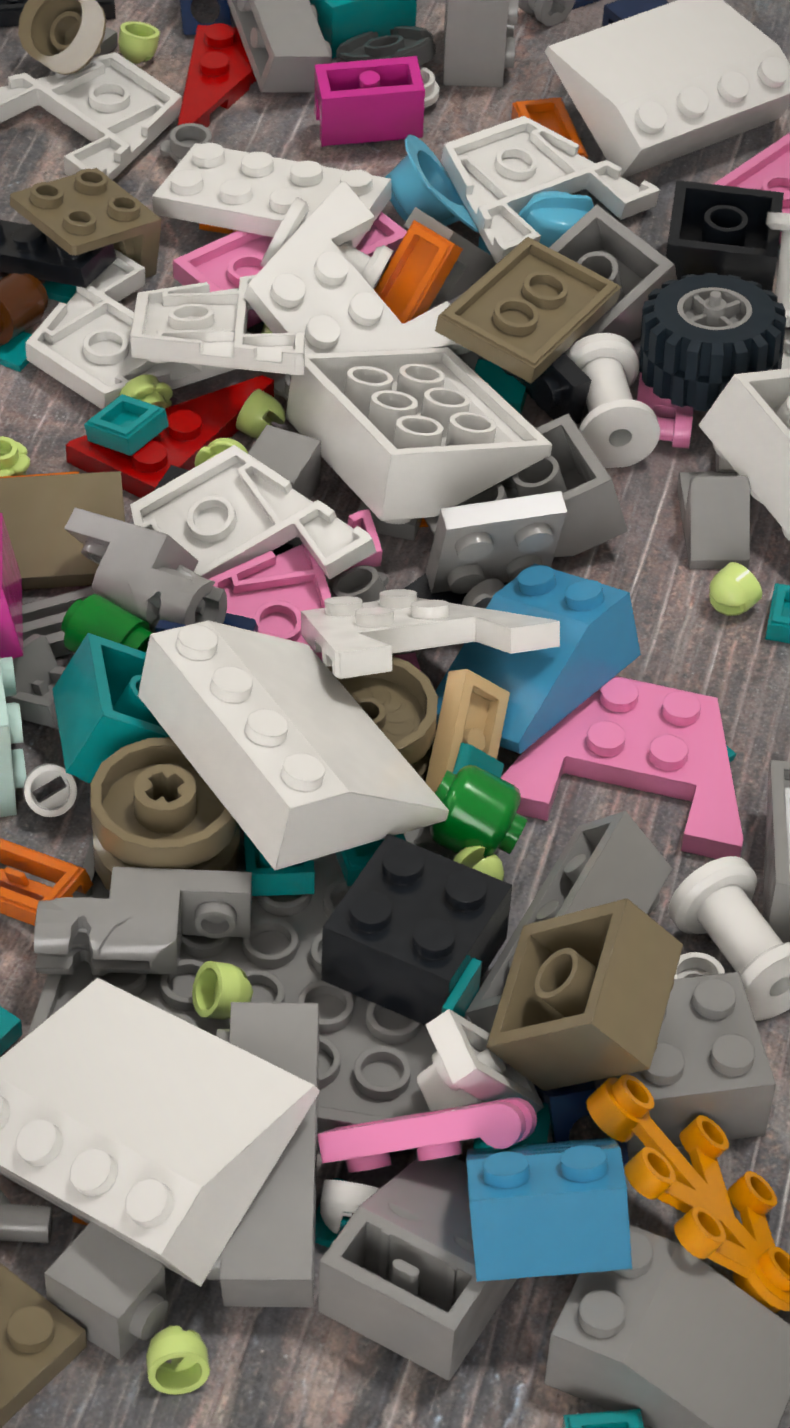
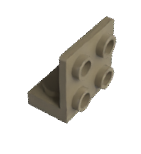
M83 169L74 175L50 182L37 183L30 188L10 194V206L70 255L76 256L113 244L114 249L145 267V278L156 275L162 219L99 169Z

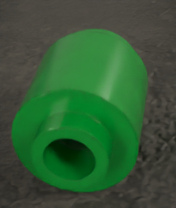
M92 594L85 600L79 599L75 601L67 610L61 625V629L65 633L64 645L73 653L77 651L87 633L147 652L149 637L153 633L150 631L148 622L99 594Z

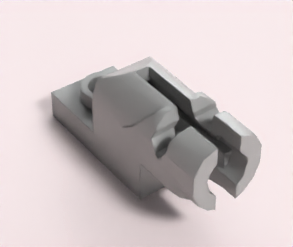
M74 508L64 529L84 545L81 553L99 564L92 583V590L95 594H99L149 623L150 628L154 629L159 620L184 625L208 620L221 624L224 623L227 611L225 589L213 586L215 581L205 579L194 573L199 561L172 537L152 529Z
M113 867L109 899L62 897L53 900H40L37 906L34 931V953H38L36 972L39 974L72 975L74 974V969L80 965V962L87 961L91 967V974L95 976H105L111 972L144 974L178 973L182 935L206 936L209 938L251 937L252 872Z

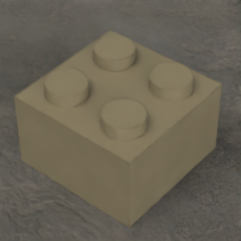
M628 898L523 925L486 1048L543 1091L650 1069L670 992L674 985V977L683 944Z

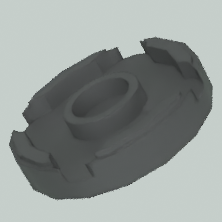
M417 26L394 27V29H390L391 35L378 37L377 32L373 33V31L352 37L340 44L336 50V62L417 56L419 66L433 59L436 53L435 42L429 30Z

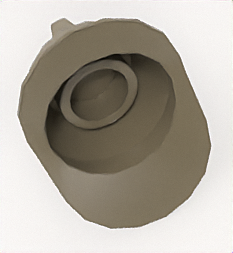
M28 0L19 18L18 35L22 47L31 57L55 73L62 75L77 73L88 65L96 54H100L102 50L100 46L105 37L106 29L104 9L95 0Z

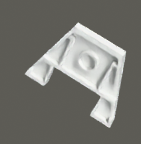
M114 52L94 57L80 71L69 75L55 73V75L34 79L27 73L8 76V85L0 87V123L39 105L57 117L62 123L70 126L91 141V143L64 156V173L70 176L83 169L97 168L114 180L180 115L182 96Z
M521 116L445 143L441 156V163L496 263L502 260L526 237L540 242L541 235L518 215L529 200L540 192L555 190L573 194L586 189L622 220L656 207L660 189L646 180L639 187L620 177L623 168L608 160L594 163L577 154L578 144L526 116Z
M345 181L336 186L250 281L243 297L272 333L304 332L305 354L449 347L456 355L470 352L467 348L435 331L438 315L450 306L448 301L406 323H401L340 251L338 246L369 231L375 219L373 213Z
M116 249L117 259L87 288L76 286L77 292L67 304L60 302L25 342L27 361L100 409L105 408L118 398L122 388L130 380L140 375H153L160 382L167 383L173 390L235 370L234 368L178 362L155 363L147 359L132 358L130 333L134 312L120 304L119 301L145 286V267Z
M251 275L240 277L239 288L210 292L209 284L204 282L138 292L130 342L132 358L147 359L155 363L178 362L304 375L305 336L304 332L246 334L248 310L252 308L243 297L247 285L256 276Z
M235 445L130 504L134 525L162 532L172 537L199 561L194 573L205 579L212 578L271 550L273 551L295 537L300 538L329 580L376 553L373 539L368 532L359 526L352 528L336 517L333 509L319 500L315 502L309 500L294 490L289 480Z
M407 589L385 590L379 593V601L364 603L358 597H331L324 600L325 608L301 611V636L315 653L322 652L323 663L326 666H332L333 675L339 679L393 671V653L478 642L510 654L560 647V621L454 604L443 600L417 598L416 591Z

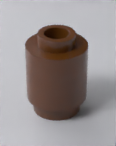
M12 273L0 279V345L6 344L38 323L47 308L48 295L46 289L31 274Z

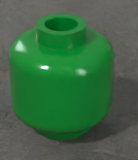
M474 765L464 766L457 774L447 770L435 794L448 808L449 813L446 821L431 825L430 836L432 840L456 854L466 847L478 845L485 847L484 858L495 854L498 849L511 854L528 818L517 813L521 802L519 789L513 784Z

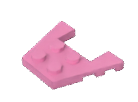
M360 510L349 515L348 525L352 528L359 526L368 532L373 539L376 553L349 569L365 565L372 567L381 566L383 550L370 510ZM304 544L277 556L271 550L209 578V580L215 581L213 586L225 589L227 595L226 613L255 619L258 625V633L304 644L308 643L301 636V611L325 608L324 600L331 598L325 573ZM322 652L316 653V655L322 660ZM415 652L394 656L410 662L420 670Z
M615 676L529 746L501 776V779L516 786L521 793V802L517 813L548 821L563 774L690 801L692 805L683 835L681 851L714 859L727 856L741 857L744 839L718 698Z

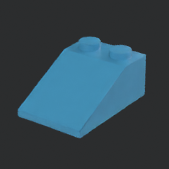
M534 563L522 570L515 579L494 594L486 609L560 621V647L510 654L478 642L464 643L435 691L438 696L436 724H438L448 672L468 669L510 692L500 747L521 754L641 655L630 592L601 584L595 580H588L558 571L546 565Z
M613 1138L512 1145L504 1149H495L493 1147L467 1149L468 1191L476 1282L632 1269L627 1185L621 1148Z

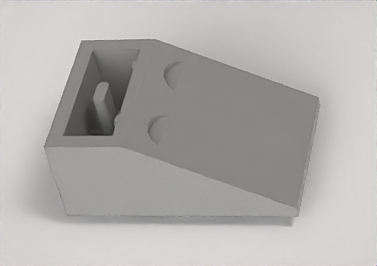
M453 1156L426 1161H418V1158L357 1208L321 1258L319 1266L318 1312L448 1381L451 1380L518 1279L476 1282L467 1163Z

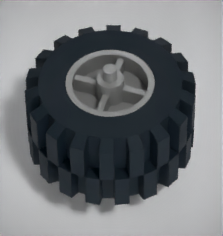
M705 273V275L690 274L681 276L680 280H669L662 283L660 289H654L648 295V301L644 302L642 308L639 372L642 373V381L647 387H652L653 393L661 399H671V404L680 407L689 406L693 407L694 410L707 412L734 374L781 369L786 327V310L783 304L777 302L778 297L772 291L762 290V285L754 281L742 280L741 277L734 275L724 276L717 275V273Z

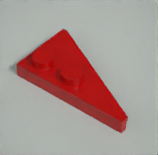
M223 23L197 25L178 125L196 123L208 128L212 112L219 106L229 109L250 90V85L256 82L237 27H231Z
M261 375L164 408L169 426L132 456L88 441L87 435L73 439L66 444L67 463L87 473L121 471L122 489L142 498L154 491L171 465L191 470L195 468V457L202 447H207L209 443L218 438H231L238 431L236 429V421L248 397L256 389H260L274 397V380Z

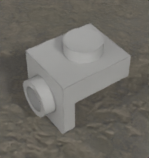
M33 634L23 641V656L13 659L17 696L5 697L6 703H19L21 720L58 728L52 689L66 667L57 665L46 636Z

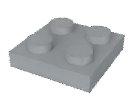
M557 491L441 508L426 570L431 594L446 591L465 594L480 582L491 578L499 579L502 583L511 582L522 570L534 563L551 567L567 515L562 492Z

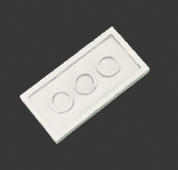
M195 143L152 195L153 212L159 216L274 237L296 197L307 202L309 212L305 218L306 221L336 186L344 181L373 213L375 221L392 197L391 178L374 176L364 170L347 171L325 167L314 161L298 162L276 158L265 152L249 153L223 148L216 143ZM367 232L346 243L356 248Z

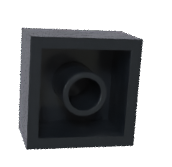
M676 180L666 258L675 264L677 280H680L681 276L690 274L705 275V273H717V275L739 276L742 280L754 281L762 285V290L772 291L780 231L771 230L766 224L767 212L782 213L784 193Z
M388 834L323 926L321 980L426 1025L442 1013L444 1003L472 958L482 961L481 979L504 944L508 932L512 885Z

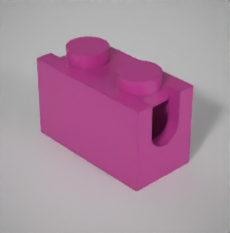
M417 56L315 64L314 113L316 120H320L321 146L396 141L406 139L408 135L423 138L425 88Z

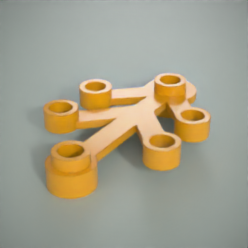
M624 1074L619 1079L614 1077L608 1078L587 1098L586 1105L594 1122L609 1137L620 1142H628L636 1135L646 1146L624 1166V1172L629 1183L642 1196L651 1200L658 1199L685 1213L675 1223L674 1231L679 1242L689 1253L699 1259L708 1258L733 1271L735 1285L773 1313L777 1314L780 1310L790 1311V1255L780 1247L775 1246L766 1219V1214L777 1205V1196L769 1183L759 1174L747 1171L727 1191L717 1158L729 1148V1141L717 1123L707 1116L698 1115L680 1132V1141L689 1153L691 1165L651 1119L649 1111L654 1107V1099L647 1087L636 1077L629 1074ZM731 1203L740 1213L742 1224L735 1217Z

